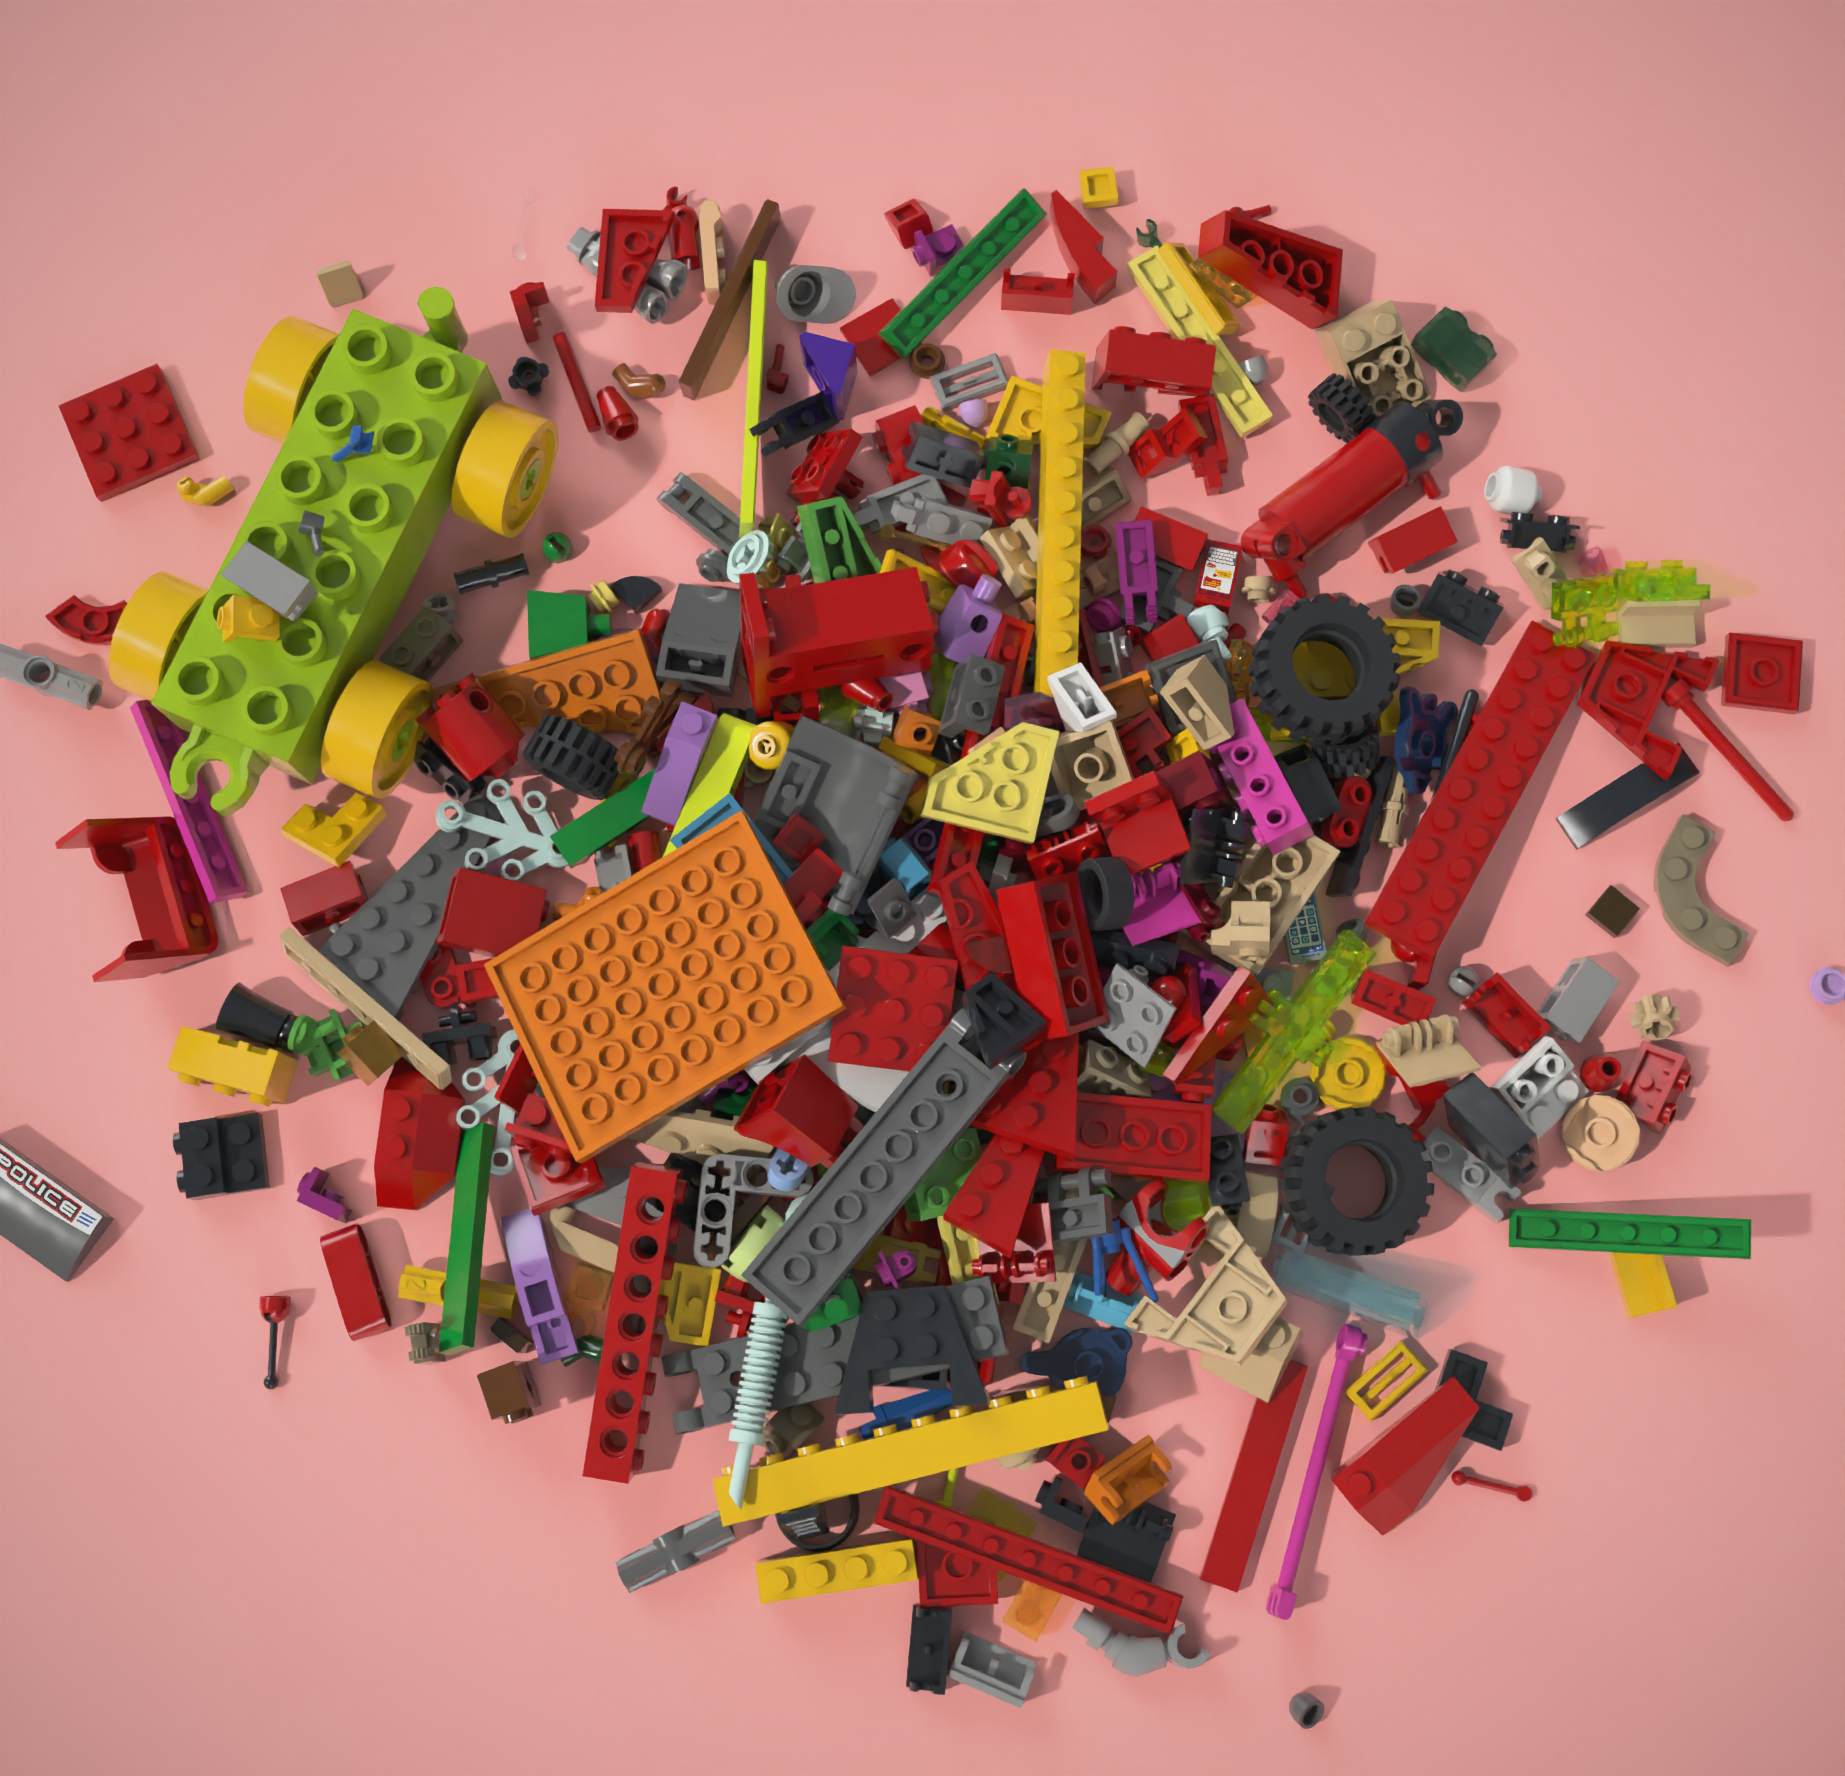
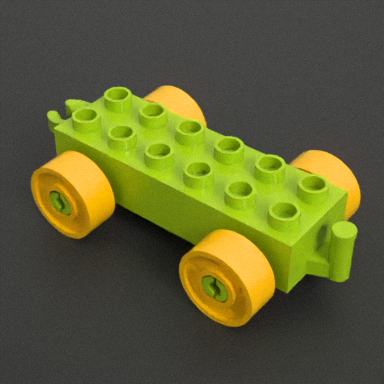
M429 287L418 297L417 305L430 329L423 336L353 308L340 333L297 316H288L279 321L263 340L252 362L244 390L243 415L250 431L283 445L210 588L207 589L179 576L162 571L145 580L127 603L111 642L109 652L110 678L115 686L151 701V704L175 725L191 732L188 741L182 744L174 757L170 770L171 788L183 799L188 800L195 796L197 793V775L204 764L215 760L224 762L230 772L227 785L211 798L212 808L222 816H230L245 806L256 790L260 776L268 766L312 784L321 766L326 777L377 799H383L399 786L414 763L417 741L423 742L426 732L415 719L430 706L433 707V688L425 680L373 659L451 501L453 512L457 517L504 537H515L529 523L544 496L555 465L559 441L556 423L501 401L502 396L487 363L463 354V349L468 343V333L457 312L452 295L443 287ZM352 426H362V432L364 433L374 431L370 453L362 454L355 452L338 463L332 459L334 453L349 443ZM304 510L322 515L325 518L321 531V541L324 550L322 556L314 554L310 535L298 532ZM246 541L308 579L318 593L317 597L310 602L297 620L292 621L280 614V637L275 642L238 637L232 643L223 642V630H219L217 627L219 608L224 606L233 595L254 597L232 582L225 580L221 575Z

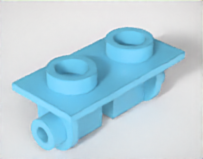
M1076 1271L1063 1307L1135 1333V1331L1126 1327L1124 1322L1144 1296L1138 1293L1126 1296L1117 1292L1108 1282H1106L1107 1295L1105 1297L1103 1295L1096 1296L1094 1293V1278Z

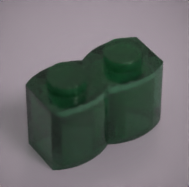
M1446 306L1416 333L1411 342V346L1424 361L1436 368L1441 376L1460 392H1463L1492 364L1497 356L1494 345L1488 337L1482 334L1478 335L1472 331L1462 313L1451 310Z

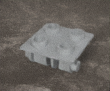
M1117 963L1103 989L1110 1021L1093 1028L1142 1067L1146 1068L1177 1008L1147 986L1149 978L1146 968L1135 965L1133 969L1127 970Z

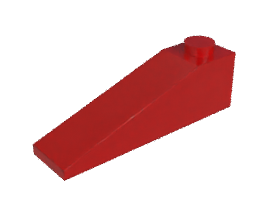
M1453 1375L1332 1472L1331 1481L1353 1508L1384 1536L1414 1512L1480 1407Z

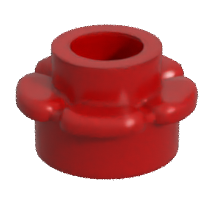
M1096 524L1081 529V555L1086 558H1103L1108 553L1107 549L1112 544L1110 534L1105 528ZM1091 540H1096V541H1097V544H1096V545H1092V544L1090 543V541H1091Z

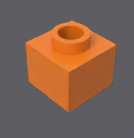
M905 704L891 739L897 745L930 757L939 735L941 719ZM919 727L925 728L923 738L915 739L913 736L914 731Z

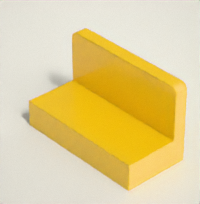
M1609 1253L1627 1318L1677 1308L1662 1255Z

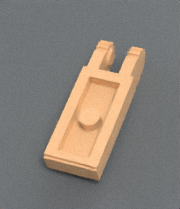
M708 199L699 205L705 291L708 304L715 305L727 281L725 268L719 269V258H725L723 236H720L723 233L721 211L716 201Z

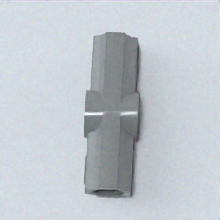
M0 643V678L36 690L43 696L55 697L91 710L93 706L98 704L102 695L103 684L100 679L54 663L45 656H35ZM50 670L48 679L39 683L41 675Z

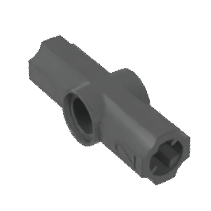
M717 1510L686 1527L683 1524L652 1540V1544L632 1552L615 1562L623 1585L631 1593L666 1574L669 1577L697 1563L703 1555L731 1543V1541L736 1539V1535L732 1525L723 1527L720 1512Z

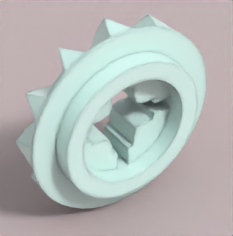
M754 530L737 541L729 554L726 569L727 576L732 582L739 584L740 574L754 572L757 582L759 574L766 572L765 567L773 559L770 553L775 546L770 541L771 537L761 530Z

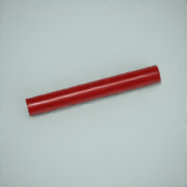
M565 332L557 333L552 338L589 433L596 432L601 429V424Z

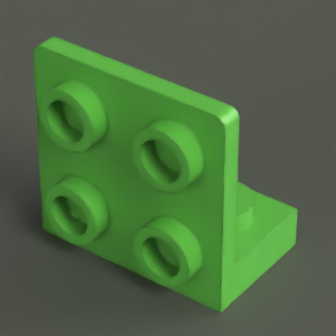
M968 1127L906 1201L904 1207L908 1221H924L943 1216L982 1156L979 1137L975 1127Z

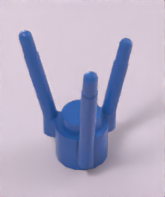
M1114 1218V1235L1091 1238L1095 1295H1103V1297L1107 1295L1105 1254L1121 1251L1120 1243L1124 1242L1150 1299L1155 1303L1158 1302L1159 1298L1132 1241L1130 1227L1121 1228L1119 1218Z

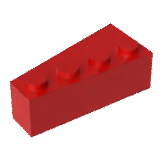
M1224 210L1201 223L1198 258L1311 330L1338 318L1343 249L1228 210Z

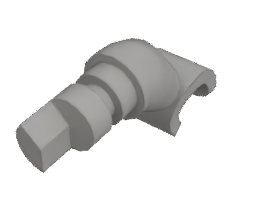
M1084 1607L1072 1629L1087 1638L1086 1644L1096 1651L1100 1648L1106 1651L1104 1656L1113 1662L1112 1667L1134 1677L1165 1668L1167 1661L1181 1669L1199 1667L1207 1661L1211 1651L1199 1649L1194 1658H1184L1177 1649L1178 1638L1186 1633L1184 1624L1173 1628L1171 1635L1168 1634L1166 1641H1162L1160 1637L1137 1638L1133 1634L1128 1637L1120 1631L1117 1634L1111 1631L1113 1626Z

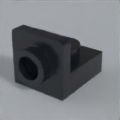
M1053 1476L1051 1482L1044 1479L1035 1498V1502L1041 1504L1038 1512L1083 1533L1089 1520L1081 1515L1084 1507L1063 1497L1060 1504L1053 1502L1063 1479L1057 1476Z

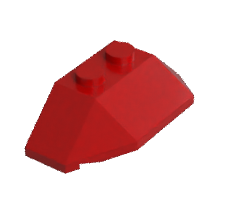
M403 1057L395 1062L384 1088L374 1160L377 1207L417 1211L425 1201L437 1193L456 1175L462 1127L456 1121V1114L460 1108L465 1106V1098L453 1082L443 1090L437 1088ZM464 1111L461 1113V1120H462V1121H463Z

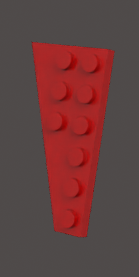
M1079 1032L1065 1037L1028 1042L1020 1048L1027 1054L1024 1064L1015 1075L1004 1082L970 1125L1075 1161Z

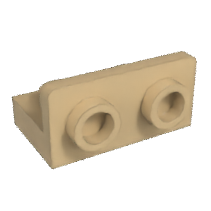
M1027 514L1025 517L1017 519L1008 527L987 530L979 539L987 552L997 561L999 565L998 570L1014 596L1020 598L1036 593L1038 529L1030 516Z

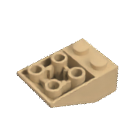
M1375 299L1314 331L1333 373L1342 375L1344 380L1349 379L1352 381L1354 388L1357 386L1361 390L1359 393L1361 396H1366L1369 400L1367 404L1371 405L1374 410L1372 412L1375 415L1374 420L1399 402L1409 403L1416 407L1421 402L1432 398L1393 299Z

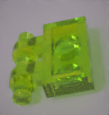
M1604 573L1552 582L1551 619L1562 621V631H1557L1553 634L1555 645L1576 647L1581 646L1584 641L1603 642L1608 640L1610 636L1618 634L1619 626L1617 622H1607L1606 613L1615 612L1618 609L1619 575ZM1582 617H1587V626L1581 627Z

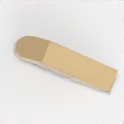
M564 1205L552 1209L549 1220L560 1250L614 1273L618 1245L571 1226L570 1224L576 1210Z

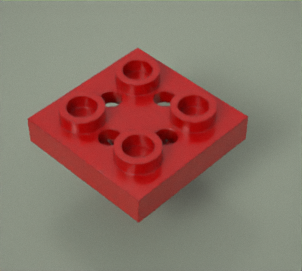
M853 429L820 433L814 436L806 448L808 454L802 465H799L791 474L789 479L791 484L785 494L796 502L829 499L836 488L850 500L857 497L861 491L856 486L863 488L864 481L848 471L846 467L863 437Z

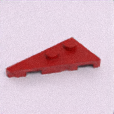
M1238 966L1201 1019V1025L1193 1030L1162 1074L1166 1079L1176 1085L1180 1084L1273 1007V1001L1250 971Z

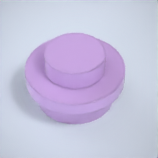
M1831 967L1821 968L1814 972L1809 980V991L1812 997L1824 1005H1834L1841 1002L1845 998L1844 974Z

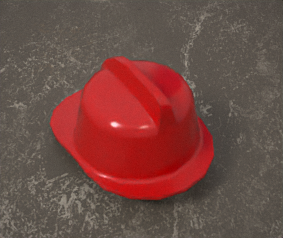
M958 540L951 546L927 542L920 547V553L925 562L949 580L956 588L964 584L975 589L982 574L994 578L999 569L997 561L985 548L972 540Z

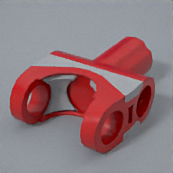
M1158 1178L1139 1191L1126 1204L1117 1218L1120 1220L1121 1228L1130 1227L1132 1241L1147 1273L1149 1274L1154 1269L1166 1281H1171L1184 1270L1196 1255L1208 1234L1210 1226L1202 1217H1198L1183 1231H1175L1169 1227L1162 1212L1163 1203L1166 1199L1165 1194L1169 1189V1185L1162 1178ZM1125 1247L1106 1272V1280L1117 1292L1126 1296H1132L1142 1284V1281Z

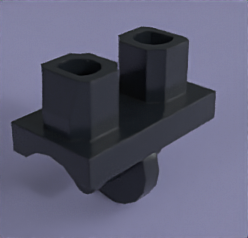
M460 1003L451 1004L450 1015L438 1017L440 1028L448 1026L453 1028L422 1033L423 1043L449 1065L457 1064L455 1045L466 1043L468 1044L469 1059L471 1061L490 1059L492 1057V1039L498 1037L496 1027H492L490 1022L465 1026V1023L477 1022L476 1011L463 1013Z

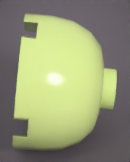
M766 1205L762 1215L758 1213L733 1245L735 1248L733 1253L720 1266L732 1276L743 1282H748L741 1276L742 1273L776 1234L785 1220Z

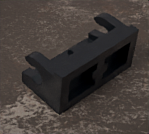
M911 421L908 428L909 435L911 436L909 446H902V455L906 461L905 467L922 474L971 488L972 480L977 478L986 457L978 442Z
M913 1605L906 1687H909L910 1691L926 1690L931 1691L933 1694L945 1695L952 1608H920V1605Z

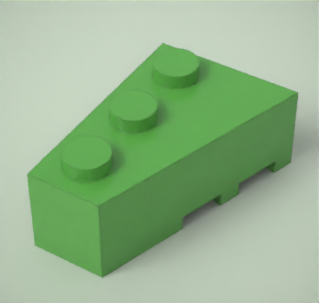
M842 496L797 506L814 584L880 573L882 564L878 557H875L864 538L863 531Z

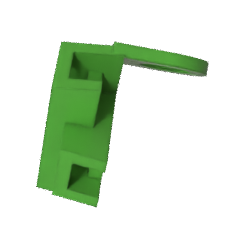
M334 1008L329 1010L330 1016L320 1021L301 1014L294 1022L290 1031L288 1048L299 1055L307 1056L312 1067L308 1069L310 1075L319 1076L330 1070L334 1080L339 1081L353 1074L354 1072L349 1066L340 1070V1068L347 1064L337 1053L346 1045L341 1039L357 1024L364 1029L361 1021L346 1027L340 1013ZM338 1031L337 1034H334V1035H332V1036L326 1038V1036H328V1035H330V1034H333V1033H335V1032ZM329 1047H331V1050H332V1052H333V1054H334V1056H335V1059H334V1057H333V1055H332V1053H331Z

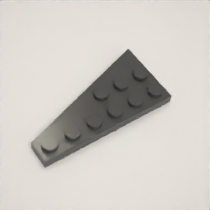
M479 791L463 805L466 812L500 823L505 822L499 809ZM456 812L449 820L456 819L458 813ZM464 827L453 833L439 829L319 950L349 979L400 1021L404 1014L402 1011L410 994L415 993L420 983L418 979L428 960L433 959L439 944H436L453 871L459 867L467 869L464 861L470 849H484L492 845L496 838ZM476 854L469 858L470 863L474 866H478L482 860V857Z

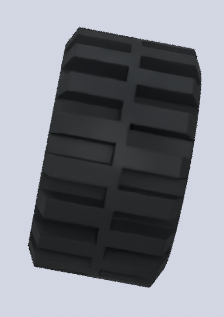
M545 714L522 753L527 763L548 779L578 795L593 800H604L619 774L617 771L618 763L614 761L618 749L613 744L590 729L558 715Z

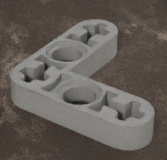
M716 1154L709 1157L703 1164L700 1174L693 1247L696 1261L703 1267L716 1268L728 1258L735 1192L790 1198L800 1197L806 1194L812 1187L814 1179L811 1169L805 1176L806 1182L800 1184L797 1190L780 1191L773 1189L768 1180L761 1187L752 1186L747 1180V1170L753 1165L762 1166L768 1173L771 1161L769 1158ZM789 1160L786 1169L780 1171V1173L787 1175L789 1171L792 1172L794 1162ZM717 1162L723 1163L724 1170H729V1176L722 1178L720 1190L728 1189V1196L720 1193L705 1194L706 1187L712 1190L714 1188L715 1177L712 1174H708V1169L714 1168ZM711 1200L722 1202L726 1208V1215L719 1222L708 1220L704 1214L705 1205ZM702 1226L710 1229L725 1228V1235L716 1234L715 1244L717 1247L722 1248V1254H717L714 1257V1261L707 1260V1254L701 1252V1246H706L710 1237V1232H701Z

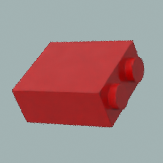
M459 867L452 874L436 944L495 958L538 932L540 921L545 922L549 912L550 901L545 900L547 889Z

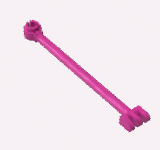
M1344 1323L1336 1339V1352L1334 1356L1336 1360L1277 1587H1270L1266 1603L1267 1613L1282 1620H1287L1291 1617L1297 1594L1292 1593L1350 1365L1351 1362H1354L1355 1355H1363L1367 1346V1334L1362 1333L1361 1328Z

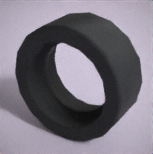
M1118 857L1087 858L1080 863L1077 869V876L1089 930L1121 929L1128 924L1133 913L1134 886L1131 874L1126 864Z

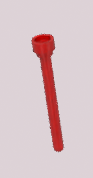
M1683 677L1662 694L1661 700L1668 707L1673 706L1676 711L1682 710L1780 820L1784 822L1792 820L1794 816L1793 810L1692 700L1694 697L1690 692L1692 687Z

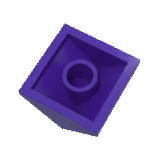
M804 332L799 335L803 365L818 390L824 392L835 415L841 421L845 418L858 374L855 344Z

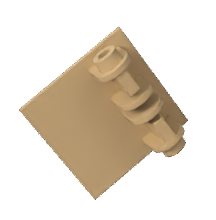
M1444 1014L1439 1017L1430 1018L1429 1022L1427 1019H1422L1419 1021V1025L1414 1021L1405 1025L1392 1026L1388 1028L1387 1032L1382 1033V1041L1376 1042L1377 1047L1409 1087L1422 1086L1431 1082L1481 1071V1066L1453 1035L1455 1031L1459 1030L1458 1020L1455 1016L1449 1017V1015Z

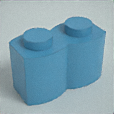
M894 837L888 840L877 862L878 870L888 882L893 878L898 879L911 902L929 886L932 871L905 838H900L897 841Z

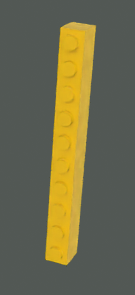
M1050 349L1043 366L1033 710L1058 711L1047 676L1078 664L1086 352Z
M1082 1376L1064 1381L1066 1389L1050 1392L1049 1385L1027 1390L1026 1399L1012 1402L1011 1396L1007 1395L991 1399V1405H988L989 1408L973 1411L972 1406H963L949 1410L951 1418L935 1421L934 1414L912 1419L911 1428L897 1431L896 1424L873 1429L874 1437L859 1440L858 1433L835 1439V1447L821 1450L820 1443L797 1448L798 1456L783 1459L782 1452L759 1458L760 1466L749 1468L742 1509L735 1504L729 1493L734 1464L722 1467L723 1475L712 1479L722 1525L724 1527L1109 1430V1424L1098 1382L1089 1383L1087 1376Z

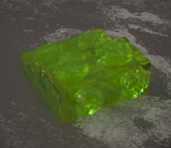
M1662 559L1661 566L1648 567L1647 560L1625 561V567L1612 568L1611 597L1635 602L1710 599L1711 584L1698 583L1697 567L1684 566V559Z

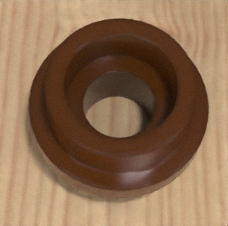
M930 343L921 344L910 355V368L916 376L930 379V376L943 371L945 356L939 347ZM924 359H931L934 363L932 366L925 367L921 362Z

